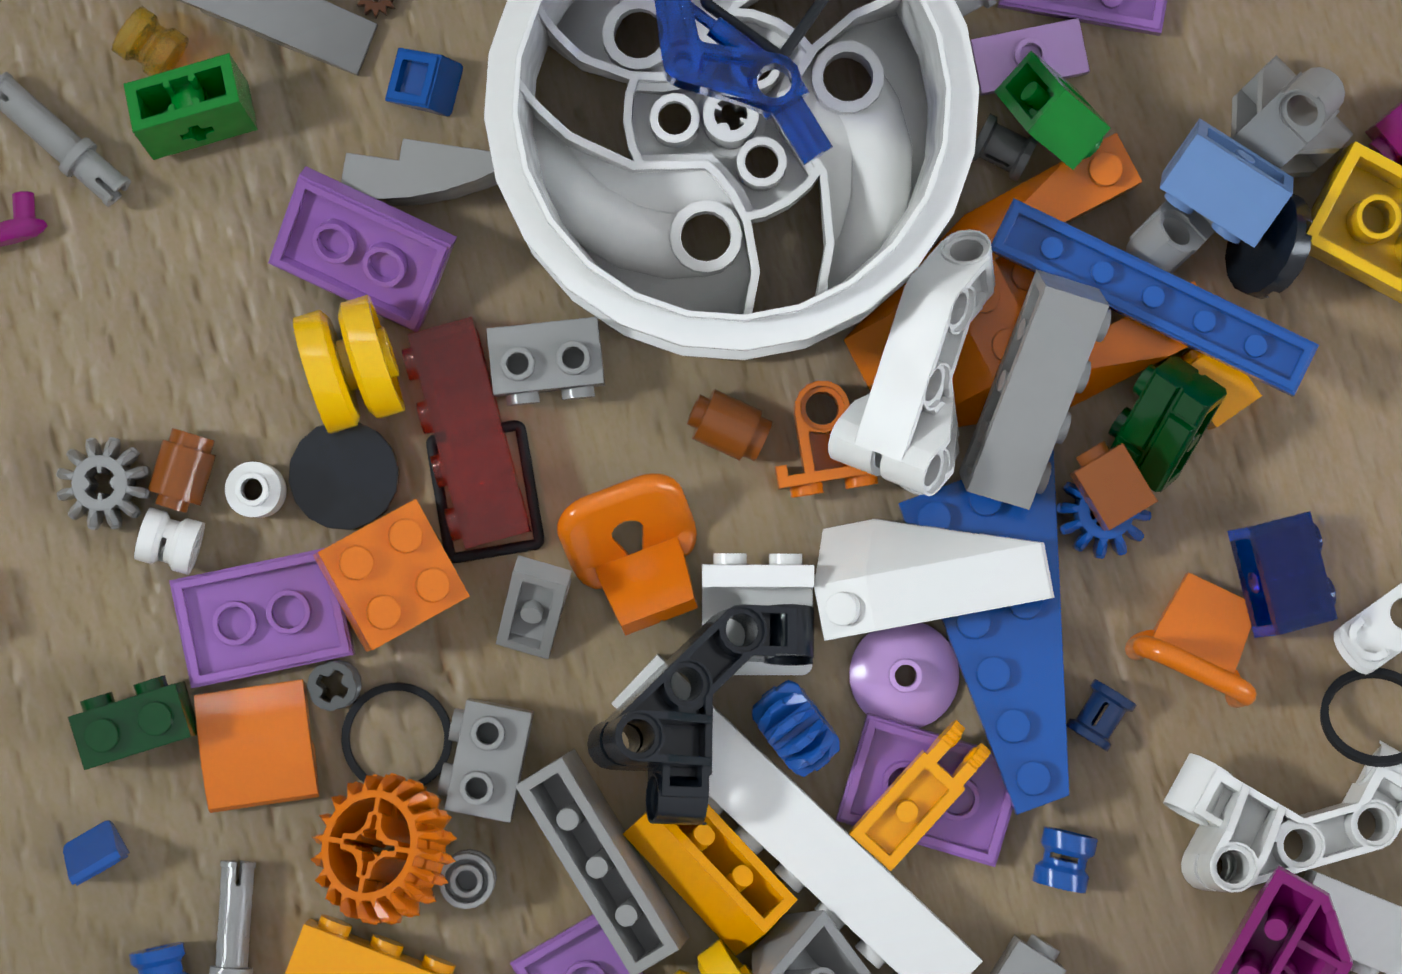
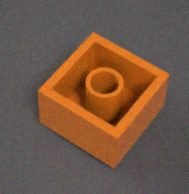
M417 499L406 503L313 555L366 652L380 647L470 597Z

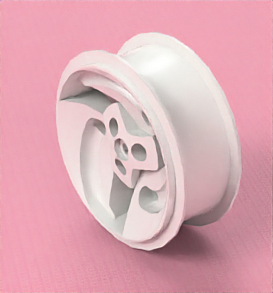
M507 0L488 55L484 121L496 182L532 255L570 299L623 336L680 356L745 361L806 349L861 322L903 286L918 268L953 216L975 154L979 84L968 27L955 0H875L852 10L813 44L804 36L787 59L781 61L769 56L772 61L771 73L760 81L749 80L743 76L739 64L741 58L747 52L762 50L707 12L701 6L700 0ZM712 0L780 49L794 31L793 27L780 18L754 9H746L759 0ZM644 12L651 14L658 20L663 29V39L660 47L648 57H629L621 52L614 39L617 29L622 20L631 13ZM548 45L582 71L628 84L625 91L623 124L631 159L572 133L535 98L536 79ZM840 58L853 59L867 70L871 76L872 85L862 98L854 101L839 100L827 91L823 82V73L826 66ZM673 103L683 105L691 115V124L688 129L676 135L665 132L658 122L661 110ZM731 104L734 112L744 111L747 119L740 118V128L737 130H730L727 123L717 124L715 116L722 117V107L724 105ZM766 147L776 154L778 167L771 176L758 178L747 170L745 159L752 149ZM818 180L824 251L815 296L797 305L752 313L760 276L752 223L766 221L790 209L811 191ZM702 214L715 215L723 220L729 229L731 237L730 245L726 252L719 258L711 261H701L693 258L683 248L681 241L682 229L685 224L695 216Z

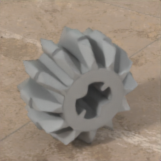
M110 437L105 444L104 451H102L101 445L96 438H88L85 443L88 458L78 450L70 449L66 455L77 467L74 471L64 468L57 470L56 476L58 478L72 480V487L61 489L57 492L58 500L77 499L68 512V516L73 520L81 518L89 510L87 517V527L89 529L98 530L103 522L104 515L111 529H119L122 527L120 509L126 515L138 518L141 515V511L131 501L132 497L150 498L151 491L144 487H136V480L151 475L150 468L140 466L131 469L130 466L138 459L140 452L136 448L130 447L119 456L121 443L118 438ZM111 471L114 476L109 483L114 489L111 495L98 493L97 496L94 491L99 484L94 476L97 472L110 474Z

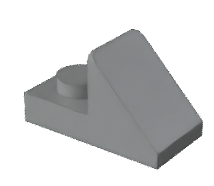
M518 555L512 572L496 644L549 659L570 588L572 571Z

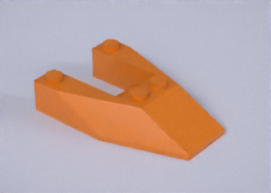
M1115 133L1103 139L1098 150L1092 156L1083 159L1074 170L1061 161L965 214L926 254L920 265L942 240L959 230L971 229L986 234L992 243L1013 198L1068 224L1135 189L1142 183V180L1118 134ZM993 252L994 293L983 305L982 310L970 322L952 378L958 427L976 425L978 423L1035 274ZM906 283L864 318L843 340L870 392ZM1125 316L1110 324L1102 342H1095L1088 359L1091 362V373L1088 383L1082 393L1075 392L1070 408L1146 369L1150 364L1154 365L1188 346Z

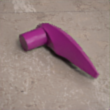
M20 191L12 194L13 219L0 222V247L34 238L48 226L44 220L36 219L33 192Z

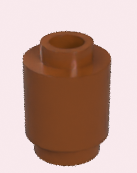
M714 389L709 398L701 394L698 396L686 424L695 428L692 435L693 440L739 461L742 457L755 461L767 439L773 421L762 417V410Z
M172 428L169 440L162 441L148 487L149 491L158 493L155 504L184 513L188 512L190 503L201 506L216 455L211 454L214 440Z

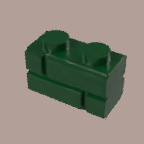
M1171 356L1158 367L1150 364L1142 372L1132 389V392L1139 396L1132 409L1126 407L1121 411L1108 432L1109 435L1115 438L1110 449L1123 443L1150 489L1160 493L1179 477L1227 395L1226 388L1208 376L1200 375L1198 369L1178 356Z

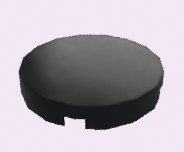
M1292 194L1255 248L1242 240L1239 244L1227 242L1225 254L1226 271L1235 289L1258 299L1269 298L1268 294L1271 292L1281 293L1288 288L1302 271L1312 243V236L1306 234V220L1312 222L1311 210L1302 197Z
M358 422V425L330 434L325 426L321 425L312 430L299 442L290 460L289 485L296 504L309 519L327 528L353 530L374 522L389 509L398 489L400 468L393 448L379 432Z

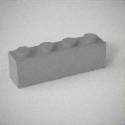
M1036 269L959 470L967 492L1030 510L1035 494H1042L1045 491L1051 475V463L1048 461L1055 443L1062 444L1068 434L1071 424V413L1068 410L1075 392L1082 393L1091 373V362L1088 359L1095 342H1102L1110 326L1111 310L1108 309L1110 305L1100 289Z
M575 749L515 785L630 974L643 972L678 951L685 944L690 936L638 851L623 835L625 830Z

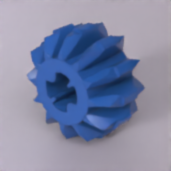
M1072 482L1064 484L1063 490L1065 493L1076 500L1074 504L1066 502L1057 503L1056 511L1061 514L1073 513L1074 520L1064 523L1059 527L1062 535L1070 534L1077 529L1081 531V534L1074 541L1073 549L1078 552L1083 551L1093 538L1094 557L1103 559L1107 553L1108 539L1113 550L1119 556L1127 553V545L1122 537L1123 533L1131 540L1136 542L1142 541L1144 534L1140 529L1132 525V521L1150 520V511L1143 510L1110 531H1103L1096 524V518H1091L1090 508L1077 486Z
M786 680L777 687L773 686L761 695V699L752 706V718L758 725V729L763 733L778 756L795 774L805 777L814 770H820L830 762L831 757L840 751L839 737L834 732L833 727L798 683Z

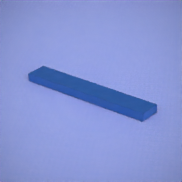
M1014 198L991 243L993 253L1034 273L1037 269L1100 289L1110 305L1109 309L1292 397L1295 396L1319 346L1317 343Z

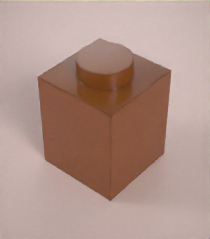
M1105 441L1098 443L1076 457L1081 467L1069 473L1103 531H1110L1158 502L1123 443L1109 449Z

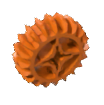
M393 773L390 775L386 774L384 777L377 774L366 775L364 783L357 781L347 783V797L343 795L331 797L335 807L333 814L319 815L324 824H326L324 834L321 833L312 837L322 847L321 852L310 860L316 866L324 869L315 881L321 887L328 888L325 899L330 901L332 905L340 906V912L345 916L361 919L363 923L372 925L381 924L382 922L391 925L401 923L403 916L410 918L420 916V902L425 904L436 902L432 890L434 884L442 886L449 883L445 876L441 874L444 864L448 865L456 862L452 855L446 853V846L457 838L452 832L443 830L452 817L448 815L447 811L439 809L442 800L436 794L426 791L427 787L423 783L412 779L406 780L404 776ZM386 845L395 847L394 851L382 850L381 853L372 850L373 847L385 848Z

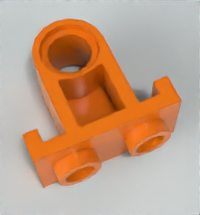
M815 381L807 384L799 392L795 400L793 415L803 473L788 476L787 465L775 467L778 489L790 488L791 498L824 493L822 482L844 479L846 489L879 484L877 476L835 461L829 456L828 442L832 429L837 420L850 406L847 394L839 385L830 381ZM816 394L830 396L837 406L835 419L825 425L812 422L806 413V403L809 398Z

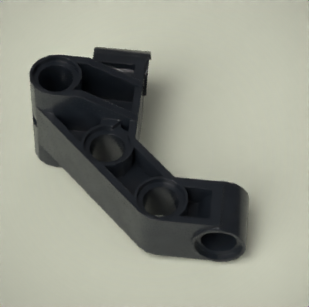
M743 604L717 613L696 631L605 721H602L592 729L588 737L587 747L594 763L601 768L609 770L648 771L645 801L647 818L650 823L707 825L704 820L708 808L709 776L712 775L713 694L746 662H764L765 664L783 666L813 664L814 607L797 604L769 606ZM729 619L736 620L744 629L745 640L741 647L734 645L727 637L726 625ZM675 672L682 673L690 682L691 692L686 701L679 699L672 691L671 679ZM622 732L628 738L629 748H626L623 743Z

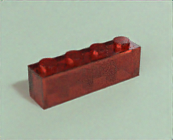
M468 317L407 334L411 347L402 349V356L409 380L419 379L425 400L417 402L416 408L424 434L434 432L439 454L430 456L438 487H449L454 507L445 509V515L452 540L463 539L465 549H471L531 533V525L503 427L497 399L493 395L492 381L475 320L473 317Z

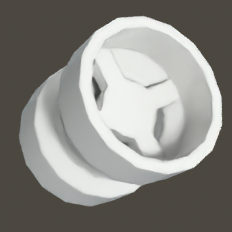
M150 507L140 527L134 559L149 564L157 561L169 564L171 570L189 575L200 551L205 523L190 518L180 522L171 519L168 512Z

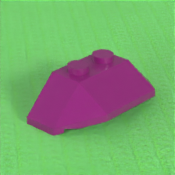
M1278 865L1255 896L1211 974H1348L1353 966V959L1330 893Z

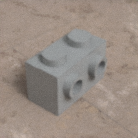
M597 317L486 328L493 395L495 397L506 396L507 406L540 403L539 393L561 391L562 400L595 397L594 387L605 386L599 320Z
M473 698L466 700L465 709H454L448 738L450 741L458 742L454 764L444 762L437 795L447 796L444 810L508 823L512 821L518 796V790L515 785L521 781L535 711Z

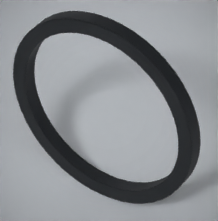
M1378 668L1367 675L1356 670L1341 675L1328 687L1320 708V722L1328 741L1343 756L1363 765L1390 767L1402 764V752L1388 756H1375L1359 752L1348 746L1336 734L1329 718L1331 700L1345 685L1356 680L1376 678L1396 683L1402 687V674L1393 670Z
M387 683L365 692L349 709L342 727V750L352 772L364 783L367 774L356 762L350 744L351 727L357 712L368 700L378 694L388 691H406L426 700L437 712L443 726L444 746L440 759L425 777L418 780L424 786L429 784L442 771L443 764L448 761L452 749V741L448 740L451 723L442 704L428 691L408 683Z

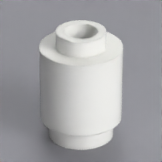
M260 462L240 464L231 471L225 483L227 502L234 511L246 517L265 518L273 515L282 507L287 495V486L282 474L273 466ZM250 479H257L262 484V494L256 500H249L245 496V486Z

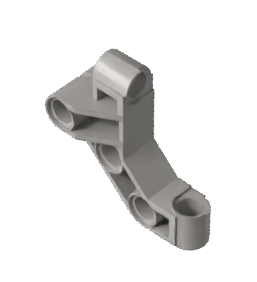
M1276 55L1232 98L1230 138L1292 177H1310L1353 136V133L1336 116L1340 112L1338 109L1344 102L1345 90L1343 83L1335 73L1322 67L1310 68L1304 73L1300 72L1296 75ZM1166 200L1129 237L1130 241L1126 246L1127 253L1172 274L1215 232L1211 226L1213 222L1195 210L1192 214L1184 213Z

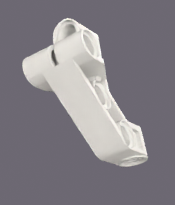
M971 229L951 233L938 244L911 275L903 290L871 392L854 400L835 423L828 442L830 458L874 476L881 475L885 480L898 484L905 490L918 495H934L954 473L955 459L960 451L952 378L970 322L982 310L983 305L994 293L995 287L991 240L986 234Z
M1379 741L1381 746L1373 755L1388 756L1400 752ZM1190 753L1163 801L1165 806L1177 814L1199 824L1181 861L1182 874L1185 880L1192 887L1200 890L1231 893L1242 892L1251 886L1267 882L1278 865L1296 874L1376 851L1390 845L1402 828V764L1390 767L1365 765L1356 783H1352L1342 803L1298 815L1234 778L1228 771L1217 764ZM1366 809L1373 814L1376 822L1375 831L1368 839H1365L1360 834L1357 824L1360 814ZM1292 830H1295L1303 841L1302 852L1295 860H1291L1286 855L1283 844L1285 837ZM1219 857L1222 860V871L1220 875L1217 872V862Z

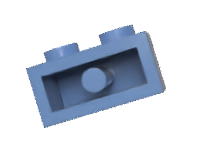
M1199 118L1163 170L1160 189L1166 192L1164 197L1175 208L1187 214H1192L1195 210L1213 222L1211 224L1212 228L1224 239L1235 244H1239L1242 240L1255 248L1292 196L1294 178Z

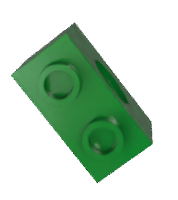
M1033 51L1027 54L994 91L1023 128L1072 170L1083 159L1092 156L1098 150L1103 137L1111 129L1082 94Z

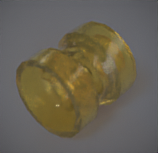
M141 6L131 14L119 30L112 44V51L126 61H137L142 65L143 72L148 76H152L175 68L188 46L189 38L175 28H164L159 24L158 17L154 13Z

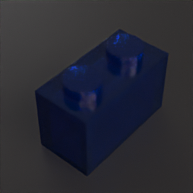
M1311 511L1283 516L1227 531L1254 638L1282 635L1338 619L1335 609L1336 591L1332 581L1326 574L1321 554L1323 547L1322 536L1317 525L1313 523Z

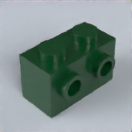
M164 675L133 685L136 696L115 702L113 693L109 692L80 701L83 712L69 716L68 719L84 770L197 735L196 717L185 681L168 685Z

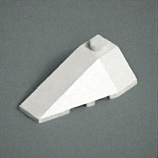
M878 518L826 528L822 532L814 589L824 641L1055 598L1044 542L899 523Z

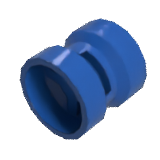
M1044 826L1040 842L1044 847V854L1042 860L1035 864L1032 881L1066 891L1086 894L1089 876L1085 871L1088 859L1095 855L1098 839L1072 831ZM1053 852L1079 859L1078 862H1076L1073 860L1053 856Z

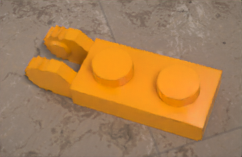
M957 720L948 725L926 752L922 750L849 830V835L890 871L897 866L964 792L965 787L963 785L990 755L991 751L983 743H980L965 755L963 761L952 775L938 763L944 754L953 748L962 737L965 727Z

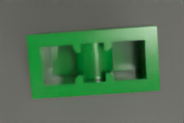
M230 53L123 84L132 131L153 160L258 130L248 81Z

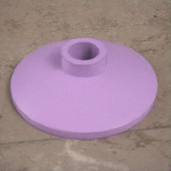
M924 623L869 632L860 641L852 656L849 670L850 687L857 704L865 714L869 713L921 728L942 716L953 702L959 685V665L954 651L946 638L937 630ZM902 665H910L916 672L915 681L909 686H901L895 679V672Z

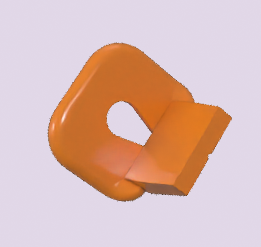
M659 473L643 474L579 498L563 511L558 520L557 534L570 566L583 584L593 589H603L625 636L658 624L661 620L666 621L698 608L689 567L685 559L695 547L697 540L696 525L684 491L675 479ZM630 520L638 521L642 524V550L629 554L612 537L613 530L619 524Z
M1188 572L1155 625L1154 630H1145L1130 637L1126 643L1125 652L1132 660L1150 659L1224 693L1226 702L1233 708L1249 706L1256 700V690L1252 684L1241 678L1236 668L1259 605Z

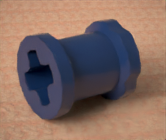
M1094 679L1090 685L1093 690L1092 694L1076 719L1069 718L1066 726L1108 752L1112 745L1109 741L1112 733L1126 712H1133L1137 705L1109 686ZM1108 704L1107 709L1103 713L1097 725L1093 726L1095 721L1099 717L1100 713L1104 709V707Z

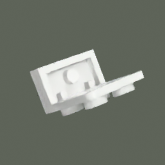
M713 553V565L702 564V626L712 616L736 605L769 606L797 604L813 607L814 565H802V554H769V565H747L746 553ZM729 619L726 625L727 637L734 645L741 647L745 640L744 629L739 622ZM746 662L734 675H806L812 669V664L783 666L765 664L764 662Z

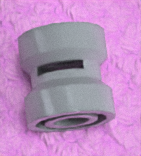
M473 849L461 850L452 855L456 862L443 866L441 874L445 876L449 883L442 886L439 885L440 892L445 900L454 907L462 909L476 908L488 899L495 888L497 880L496 867L490 857L481 851Z

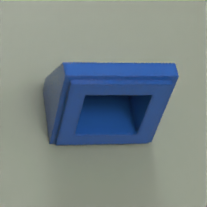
M398 48L385 101L448 117L453 111L463 66L461 63L443 55Z
M110 820L100 823L67 842L63 848L68 878L71 884H76V886L128 857L127 854L130 853Z

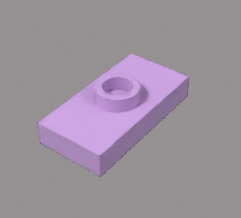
M1079 18L971 39L970 41L980 96L995 93L994 91L1030 51H1033L1065 79L1086 75L1090 72Z

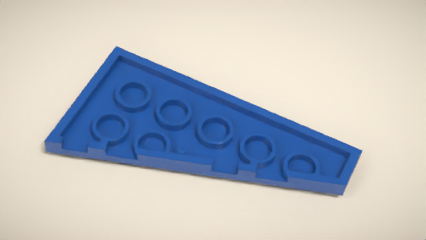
M1054 449L1048 461L1051 463V475L1048 485L1042 494H1035L1030 510L967 492L962 480L941 487L932 496L923 494L898 503L899 510L906 524L933 526L948 530L1044 542L1055 598L941 619L1016 815L1069 796Z

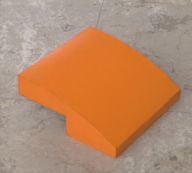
M303 679L194 695L200 760L210 813L320 797L315 745L311 739L307 689Z

